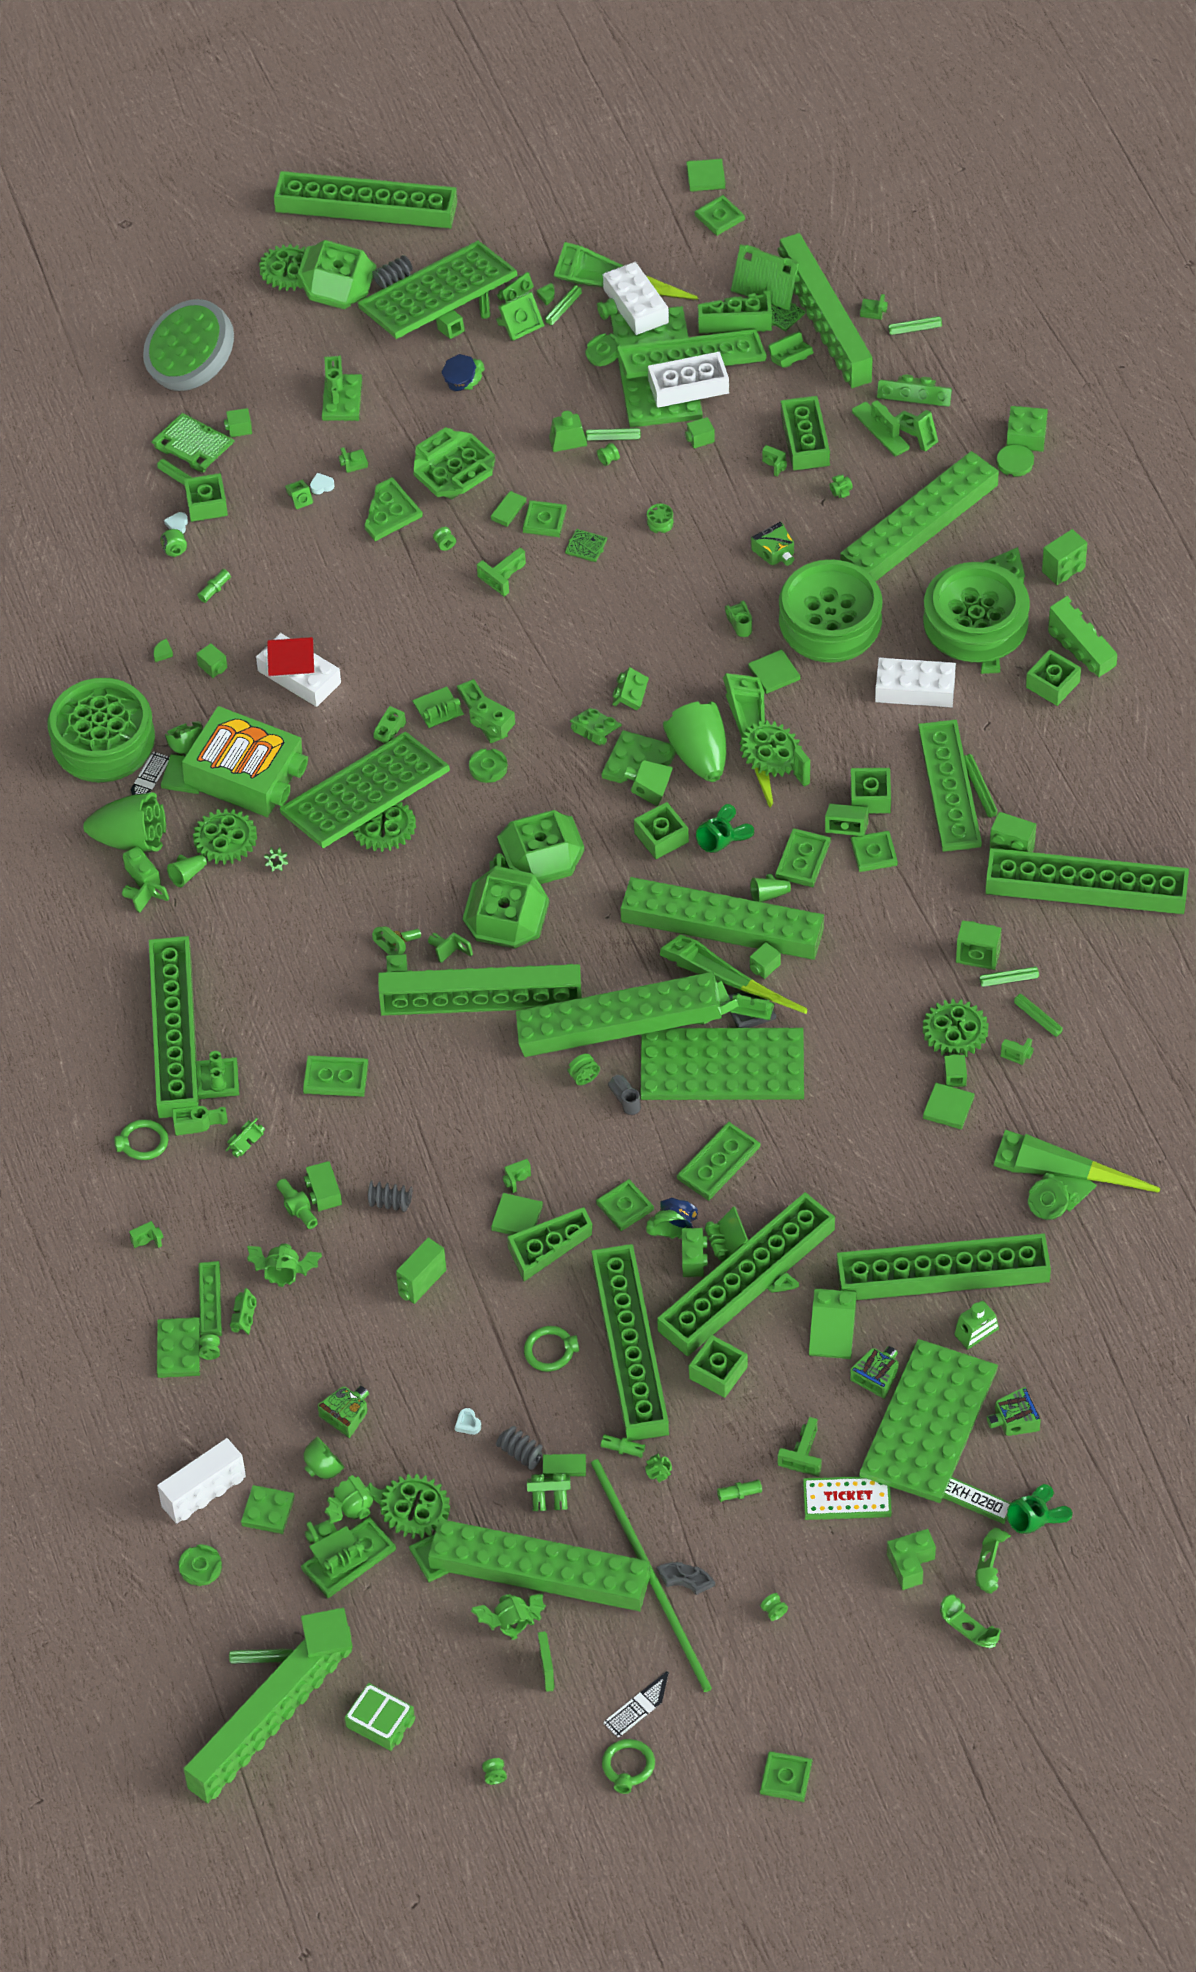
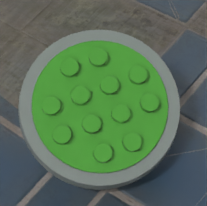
M203 299L187 300L173 306L160 316L147 335L143 351L147 371L159 384L174 391L191 390L208 382L221 370L231 353L234 342V330L230 319L218 306Z

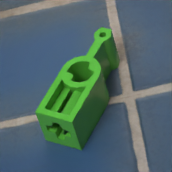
M341 356L324 357L327 389L331 392L332 403L339 404L338 392L343 389Z
M204 1106L172 1109L176 1136L200 1133L208 1130L210 1125H225L228 1123L225 1107L215 1110H208Z

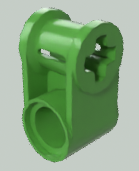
M740 601L739 604L733 606L726 605L725 613L727 619L732 624L736 634L740 637L751 635L752 616L748 611L745 601Z

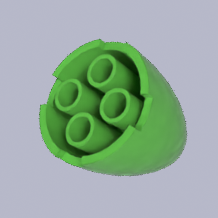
M697 701L676 709L672 712L673 716L663 722V729L670 744L680 759L696 775L706 781H718L725 767L726 736L717 705L711 701L708 704H700Z
M155 793L127 796L108 803L92 813L84 822V831L94 840L117 849L129 851L138 846L143 852L159 851L163 846L162 842H160L162 833H166L164 808L162 804H158L157 794Z

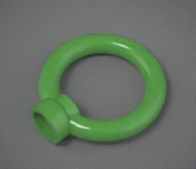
M146 1119L131 1122L122 1130L120 1135L114 1136L116 1152L124 1151L125 1154L137 1160H150L158 1157L167 1148L169 1140L168 1134L162 1125ZM138 1128H151L159 1134L160 1143L152 1151L139 1152L129 1146V1134Z
M545 1326L535 1330L529 1335L524 1345V1355L527 1362L533 1368L545 1372L555 1371L564 1367L572 1358L573 1353L580 1352L577 1335L570 1336L564 1329L556 1326ZM553 1334L563 1339L566 1350L558 1361L543 1363L534 1357L532 1347L541 1336Z
M624 1739L613 1743L606 1749L602 1758V1768L605 1775L615 1783L614 1789L622 1794L630 1793L633 1785L640 1784L648 1779L655 1767V1757L652 1750L645 1743L634 1739ZM634 1748L644 1754L646 1766L640 1774L633 1777L625 1773L618 1775L611 1767L612 1756L621 1749Z

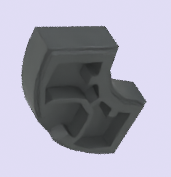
M672 1562L656 1567L666 1587L673 1585L685 1586L697 1595L715 1586L713 1578L697 1566L693 1567L683 1564V1562Z

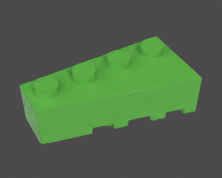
M770 290L764 291L763 295L758 296L755 293L748 294V298L743 299L733 297L727 302L718 300L698 304L699 333H728L756 329V331H772Z
M1066 596L1050 607L1048 632L1065 649L1072 652L1078 661L1083 662L1090 672H1094L1098 677H1101L1116 667L1117 653L1102 635L1100 637L1097 636L1095 627L1083 620L1081 617L1083 613L1078 608L1074 609L1070 605L1071 599Z
M583 1207L508 1236V1249L523 1281L525 1282L592 1235V1222Z

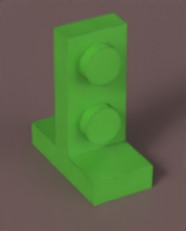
M925 410L918 416L903 411L896 416L900 422L899 429L917 437L921 450L926 452L939 442L930 411Z
M519 547L494 568L490 567L483 560L477 564L478 577L502 596H506L509 593V580L507 579L526 564L525 551Z
M809 1417L807 1424H803L800 1433L802 1439L801 1442L797 1441L794 1451L780 1448L778 1466L819 1477L822 1459L808 1456L818 1430V1419Z

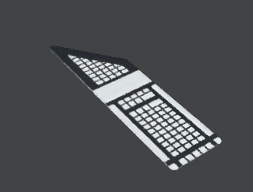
M157 752L151 754L131 787L132 795L151 793L168 764L169 756Z
M666 1671L605 1720L604 1724L617 1737L623 1735L662 1703L669 1672Z

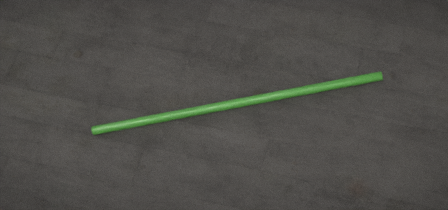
M593 1460L591 1465L637 1558L649 1561L599 1460ZM650 1564L651 1575L649 1582L703 1691L708 1692L712 1687Z

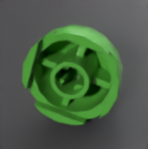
M192 722L193 726H187L185 723L168 730L165 738L169 747L176 753H185L187 755L203 730L201 722Z
M318 1437L306 1446L304 1461L307 1465L304 1469L312 1477L317 1475L321 1479H330L338 1475L345 1468L336 1455H333L328 1446Z

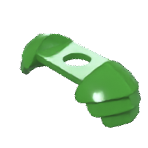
M999 1528L990 1530L984 1538L977 1570L975 1571L976 1584L986 1593H992L998 1589V1577L996 1575L998 1570L993 1568L998 1544L1011 1537L1010 1534ZM991 1552L989 1559L984 1562L986 1555Z
M954 1594L943 1598L940 1604V1614L948 1624L978 1646L987 1648L996 1646L1001 1633L1000 1629L994 1628V1626L986 1629L964 1612L965 1604L961 1603L960 1599L956 1598ZM970 1623L974 1629L971 1631L965 1630L962 1624Z

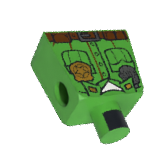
M359 1386L354 1392L347 1387H341L318 1405L319 1417L350 1438L367 1414V1403L364 1399L369 1395V1392L363 1386Z

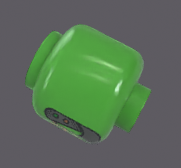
M170 529L162 534L160 541L166 555L176 557L185 552L187 543L180 530Z

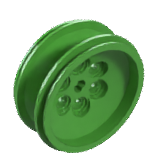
M820 560L809 563L796 570L781 589L779 596V626L781 633L787 643L806 658L820 662H841L852 659L865 652L880 633L882 625L881 591L871 575L855 564L841 560Z
M93 678L74 684L57 698L48 716V732L56 761L68 773L85 781L110 782L122 779L138 770L145 763L154 747L155 730L152 722V711L148 701L135 687L118 679Z

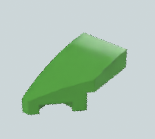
M786 1272L768 1286L767 1289L772 1293L798 1288L799 1282Z

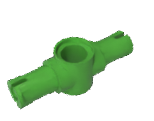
M286 1179L278 1181L276 1186L284 1196V1205L288 1213L292 1217L296 1215L297 1218H301L308 1229L316 1227L318 1220L310 1211L311 1205L306 1194L303 1191L298 1192L294 1190Z

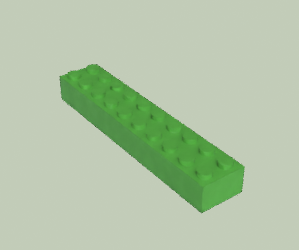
M281 171L274 194L275 212L452 228L457 206L456 187Z
M798 233L780 239V247H778L779 256L798 261L799 263L793 292L795 295H798L801 306L805 307L809 320L812 319L815 331L820 333L822 343L827 345L829 355L834 357L838 370L841 369L844 381L848 382L851 388L872 382V355L801 234ZM785 265L783 271L790 273L791 267Z
M969 452L840 553V560L861 567L876 582L997 487L999 470L974 452Z
M990 848L985 894L1184 914L1189 868Z
M630 877L621 905V922L756 949H759L766 942L782 954L815 960L824 930V914Z
M189 936L149 940L156 1104L159 1118L173 1117L172 1109L199 1106L192 961Z
M580 964L405 972L387 971L379 973L381 1016L524 1010L582 998Z
M713 972L516 1011L518 1041L524 1057L722 1018L718 984Z
M806 1192L803 1193L657 1318L658 1332L688 1357L707 1341L711 1335H714L764 1292L768 1286L773 1284L781 1275L786 1273L835 1230V1216Z
M1045 1233L837 1253V1273L840 1291L857 1292L856 1300L1050 1282L1051 1274Z
M633 1244L592 1250V1265L627 1441L669 1435V1422Z
M439 1519L428 1556L430 1569H442L454 1574L635 1611H641L651 1575L650 1561Z
M304 1639L185 1766L184 1774L187 1788L207 1804L212 1798H217L225 1784L233 1781L238 1770L250 1762L251 1756L264 1747L266 1740L279 1731L280 1725L293 1716L295 1709L307 1701L309 1694L321 1686L328 1673H333L341 1659L348 1657L352 1650L309 1658Z

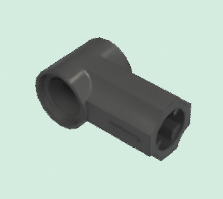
M623 1075L612 1077L610 1082H608V1087L622 1104L623 1111L628 1115L637 1114L641 1109L639 1092L631 1087Z

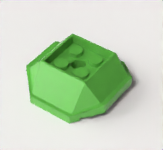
M324 240L316 245L307 246L297 278L306 291L309 300L346 309L351 304L367 297L373 280L372 271H376L377 265L367 257L363 250Z
M443 428L416 446L414 476L437 497L444 496L454 499L493 474L495 454L473 434Z
M555 810L511 821L497 836V841L505 857L508 869L533 873L540 884L572 876L584 852V844L573 817L563 815Z
M495 866L472 883L463 915V922L476 941L515 949L531 940L540 938L550 901L533 873ZM504 903L509 904L507 908L500 907Z

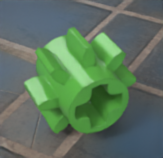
M843 474L833 477V482L829 484L832 494L834 496L838 495L839 498L849 496V490L853 489L849 477H844Z
M271 847L270 854L264 855L266 859H269L265 862V866L270 865L272 872L278 868L282 871V865H288V860L284 859L288 853H282L281 847L278 850H274ZM279 856V860L277 862H273V858Z
M656 1454L646 1461L648 1465H646L645 1471L650 1479L657 1478L658 1482H661L671 1475L672 1464L667 1457L660 1458V1455Z

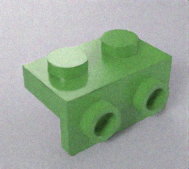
M796 332L768 345L772 362L780 367H789L793 362L804 360L813 354L812 347L803 342L800 332Z
M630 667L624 673L621 672L616 680L618 685L612 694L614 698L612 705L617 706L621 702L637 711L641 707L649 677Z

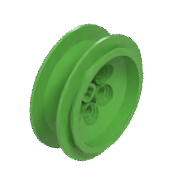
M967 562L954 565L939 573L927 587L924 597V629L931 643L938 650L952 658L967 662H987L999 659L1014 651L1026 636L1030 609L1027 589L1016 575L995 564Z

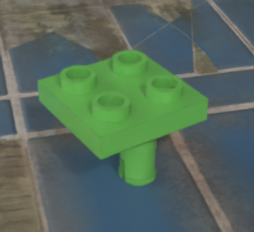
M212 1051L209 1055L210 1060L196 1061L199 1099L240 1095L237 1057L222 1059L219 1051Z
M555 1473L550 1478H544V1474L531 1475V1479H527V1492H532V1511H538V1502H540V1510H546L545 1491L548 1490L554 1491V1510H560V1501H562V1510L568 1509L566 1490L571 1489L570 1476L566 1477V1473Z

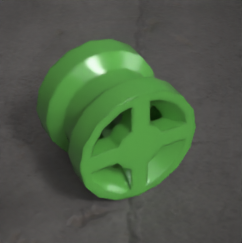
M612 298L607 299L604 303H597L598 312L603 320L608 319L611 314H618L616 303Z
M609 443L605 448L597 450L598 458L605 466H608L611 461H617L620 458L619 452L613 443Z
M441 527L433 534V539L443 551L451 549L456 544V539L451 535L448 527Z
M208 1334L199 1338V1345L201 1346L199 1356L201 1358L212 1360L220 1356V1349L218 1348L220 1338L218 1336Z
M777 1593L766 1597L760 1605L763 1611L768 1612V1617L772 1621L781 1618L788 1610V1606L780 1601V1596Z
M492 1758L482 1764L483 1771L486 1772L485 1782L487 1784L495 1785L507 1779V1774L503 1770L504 1761L502 1759Z

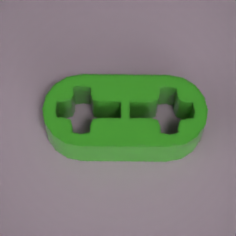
M382 926L373 930L372 938L374 942L389 955H402L405 952V942L389 927Z

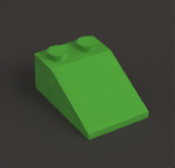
M826 1289L814 1290L809 1356L851 1359L857 1292Z

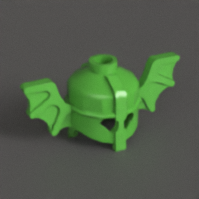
M280 1244L279 1247L272 1248L267 1258H265L261 1247L247 1246L249 1252L247 1259L254 1263L255 1271L264 1269V1278L268 1279L271 1283H277L280 1287H284L285 1284L291 1285L295 1282L297 1273H302L306 1276L311 1268L318 1267V1260L322 1257V1253L308 1252L305 1258L299 1261L297 1252L289 1244Z
M353 1475L349 1476L347 1481H342L339 1487L334 1488L335 1498L328 1497L327 1499L329 1507L326 1508L325 1513L329 1516V1523L340 1521L343 1517L342 1512L349 1518H366L370 1514L369 1508L373 1504V1500L380 1504L382 1493L385 1492V1489H377L372 1483H369L366 1487L358 1476L356 1478Z
M507 1594L499 1599L500 1603L495 1607L494 1613L485 1605L473 1607L471 1612L477 1616L479 1623H487L491 1630L499 1626L505 1635L510 1636L514 1640L517 1639V1634L522 1632L528 1623L529 1625L535 1624L533 1619L540 1621V1612L545 1609L546 1605L543 1603V1594L530 1596L529 1606L526 1605L522 1598ZM517 1623L516 1628H512L511 1624Z

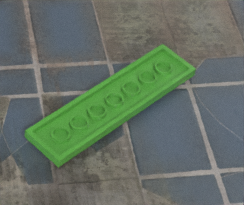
M756 329L617 346L616 349L626 379L648 376V366L715 352H720L724 366L766 361L767 357Z
M957 720L918 724L942 852L982 847Z

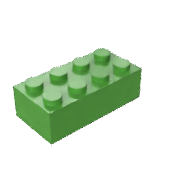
M818 396L781 400V419L792 469L801 470L830 466V449Z

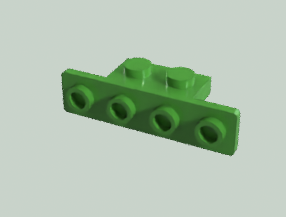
M912 375L899 376L898 381L879 380L877 398L950 406L952 388L935 386L936 380H932L930 377H921L919 379L913 378Z
M876 400L871 403V406L864 402L852 409V413L894 456L909 450V445L899 435L900 422L898 418L893 416L885 405Z

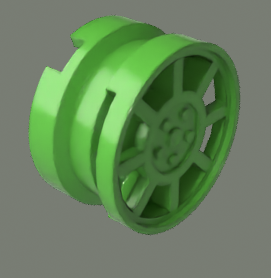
M666 504L652 505L647 511V525L649 529L655 533H666L673 527V510Z
M590 1054L579 1055L569 1064L570 1069H567L578 1085H585L591 1082L600 1072L599 1065L594 1062Z

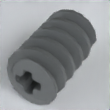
M402 255L400 258L390 261L388 265L385 264L382 268L379 267L376 271L373 270L372 275L378 286L385 289L387 288L386 284L388 286L392 285V280L396 283L399 281L398 277L402 280L405 278L404 274L406 277L410 276V271L413 268L410 260L405 255Z
M371 1180L368 1188L369 1206L373 1207L377 1203V1207L382 1208L385 1204V1208L390 1209L393 1205L395 1211L399 1210L401 1206V1210L406 1212L412 1200L413 1187L411 1186L409 1191L406 1192L405 1185H403L399 1191L397 1184H394L393 1188L390 1189L389 1183H386L385 1187L382 1188L380 1181L374 1187L373 1180Z
M512 1426L499 1436L496 1446L501 1447L504 1452H508L511 1457L514 1456L517 1461H521V1464L532 1470L539 1464L542 1458L541 1451L543 1446L539 1444L535 1447L536 1441L534 1439L529 1442L530 1437L528 1435L522 1438L523 1432L521 1430L515 1434L517 1427Z

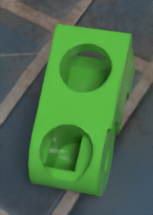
M389 706L375 728L373 738L385 744L394 739L395 734L406 724L405 713Z

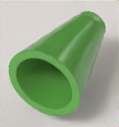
M179 855L177 862L168 864V875L177 887H183L207 865V860L203 855L190 858Z
M767 874L766 879L752 878L750 882V892L753 901L764 902L791 891L789 881L775 880L772 874Z

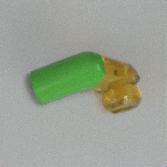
M419 929L402 933L394 931L404 942L421 938V931Z

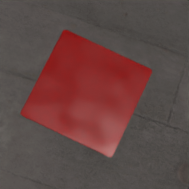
M313 637L267 641L269 676L314 673Z

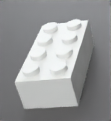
M636 262L603 274L604 291L609 298L615 301L617 309L636 335L669 323L668 306Z
M720 352L648 366V382L657 408L729 393V378Z
M280 633L274 640L290 638ZM267 647L256 656L258 672L316 707L341 684L340 669L315 653L314 673L279 676L268 675Z
M879 658L875 702L953 708L956 663Z
M226 1438L157 1485L161 1507L176 1524L188 1519L193 1512L199 1508H204L212 1499L222 1496L231 1486L242 1482L246 1477L242 1454Z

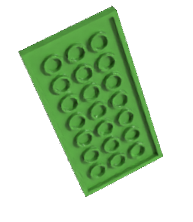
M478 240L359 301L358 306L360 310L397 339L517 277V270Z
M683 306L668 308L669 323L638 335L633 332L621 313L611 314L613 334L618 337L621 346L688 338ZM618 358L629 428L703 419L700 399L657 408L648 382V376L626 379Z
M405 731L279 809L285 818L319 846L325 848L449 772L450 768L445 761Z
M670 1028L642 1034L641 1100L804 1099L803 1028Z
M918 1339L861 1467L859 1476L941 1503L998 1370V1365Z

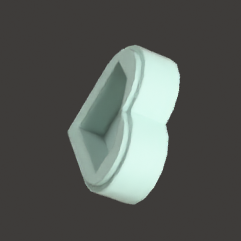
M317 473L310 484L311 492L318 495L324 491L329 492L333 490L334 480L329 476Z
M178 512L165 519L164 522L169 529H178L184 533L188 518L185 513Z
M470 1408L462 1409L457 1418L455 1431L467 1434H477L480 1432L481 1422L475 1417L474 1411Z

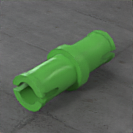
M222 569L197 594L198 598L206 603L231 578L230 573Z
M606 1434L603 1435L600 1446L619 1451L621 1455L626 1453L639 1458L643 1457L645 1450L644 1444L627 1441V1438L624 1437L620 1439Z
M759 1479L742 1484L737 1482L734 1486L717 1489L720 1502L734 1498L744 1499V1496L762 1493Z

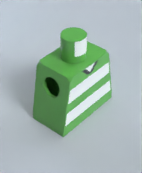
M984 1301L973 1304L970 1309L959 1316L954 1336L967 1350L999 1329L996 1314Z

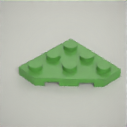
M391 477L376 485L374 499H372L368 519L365 522V530L374 541H377L423 517V514L394 478Z
M622 730L602 772V778L618 783L625 782L627 778L623 776L627 766L638 770L642 761L668 766L671 764L676 752L670 743Z

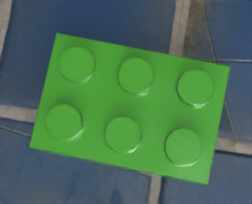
M343 374V389L338 392L339 404L332 403L331 392L327 389L325 376L322 421H359L362 374Z
M793 828L775 873V878L813 888L831 843V837Z
M308 1056L303 1087L304 1094L364 1097L369 1064L368 1059Z
M200 1317L158 1319V1378L200 1376Z

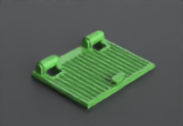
M740 244L731 291L745 296L755 293L757 296V294L763 295L764 291L770 290L771 305L790 310L799 263L789 258H781L760 251L759 248L750 245ZM746 252L752 254L751 260L745 258ZM785 265L791 267L790 273L783 271Z
M181 413L151 442L157 450L165 454L171 453L189 462L190 466L195 470L204 473L206 468L230 447L235 440ZM164 438L170 441L166 445L161 443ZM199 457L205 459L201 464L196 461Z

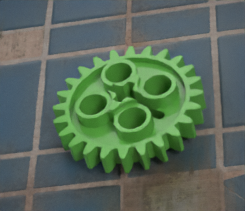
M282 244V248L275 246V250L269 249V253H264V257H261V262L259 263L262 280H266L267 285L272 283V288L279 286V290L285 287L286 291L289 288L295 291L296 287L303 289L297 275L305 254V247L299 249V245L293 248L291 244L288 247Z
M766 720L764 725L761 721L757 725L752 723L751 727H747L739 743L741 745L740 751L743 752L742 758H748L746 764H753L751 769L757 767L759 768L758 773L765 771L766 776H768L770 772L774 777H776L777 773L782 777L785 772L790 774L791 770H794V749L798 747L802 749V746L798 745L800 740L794 739L795 733L789 734L790 728L784 730L783 724L778 727L775 721L770 725L768 720Z
M399 802L354 829L353 834L356 841H359L361 846L365 845L366 849L373 847V851H376L377 848H380L381 852L385 848L391 851L392 846L398 849L399 843L405 845V839L411 840V835L415 834V815H413L412 809L409 810L408 805L403 806V803Z
M225 808L224 813H221L217 809V814L214 815L212 812H209L210 817L203 816V822L198 821V827H194V846L197 848V853H201L204 857L207 856L208 862L215 859V864H218L222 860L223 865H225L226 861L229 860L233 864L235 858L241 861V855L248 857L247 851L252 852V846H256V826H254L253 820H249L248 815L243 817L242 811L235 814V809H233L231 813H228L227 808Z
M952 999L951 1004H948L944 1000L943 1006L936 1003V1009L931 1007L930 1013H926L925 1020H923L924 1040H928V1046L934 1045V1052L940 1049L941 1055H944L945 1052L948 1053V1056L963 1053L967 1057L968 1051L974 1054L975 1048L981 1049V1043L985 1044L986 1037H988L987 1017L983 1016L982 1010L977 1011V1005L971 1008L970 1002L964 1005L962 999H960L959 1003H955V1000Z
M407 1474L406 1480L399 1476L398 1483L392 1480L391 1486H386L385 1492L382 1493L380 1507H382L381 1515H384L383 1521H390L389 1528L395 1526V1533H399L401 1530L404 1531L403 1537L411 1533L412 1539L415 1538L416 1534L423 1538L425 1532L431 1536L432 1529L434 1531L437 1529L439 1519L448 1520L450 1498L446 1497L447 1491H441V1484L435 1486V1479L428 1482L426 1475L423 1479H419V1475L416 1474L415 1478L412 1479ZM418 1492H422L419 1498V1503L416 1506L413 1519L409 1521L408 1519L410 1518L411 1511L415 1505Z

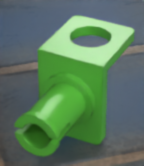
M146 881L141 889L126 885L122 891L123 897L133 899L136 911L139 913L152 896L165 901L169 900L164 886ZM155 889H158L159 891H161L162 894H159L158 892H156Z
M454 932L447 939L442 938L437 933H432L428 939V943L436 947L438 961L441 963L457 949L470 957L473 955L470 942Z

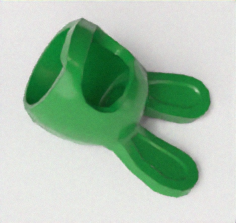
M726 804L719 810L716 818L703 821L696 830V839L703 850L716 853L727 847L732 841L751 838L754 835L755 829L750 824H742L732 828L729 822L736 815V809L731 804Z
M1043 1484L1034 1491L1032 1496L1013 1500L1007 1509V1519L1012 1529L1016 1532L1030 1534L1040 1529L1046 1523H1065L1072 1519L1073 1512L1067 1506L1048 1510L1046 1503L1051 1500L1054 1491L1051 1486Z

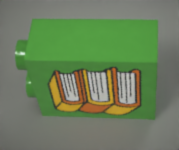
M218 706L182 761L184 784L198 788L200 792L268 817L275 805L283 806L286 803L291 788L289 782L293 776L302 777L308 764V756L302 754L301 737Z

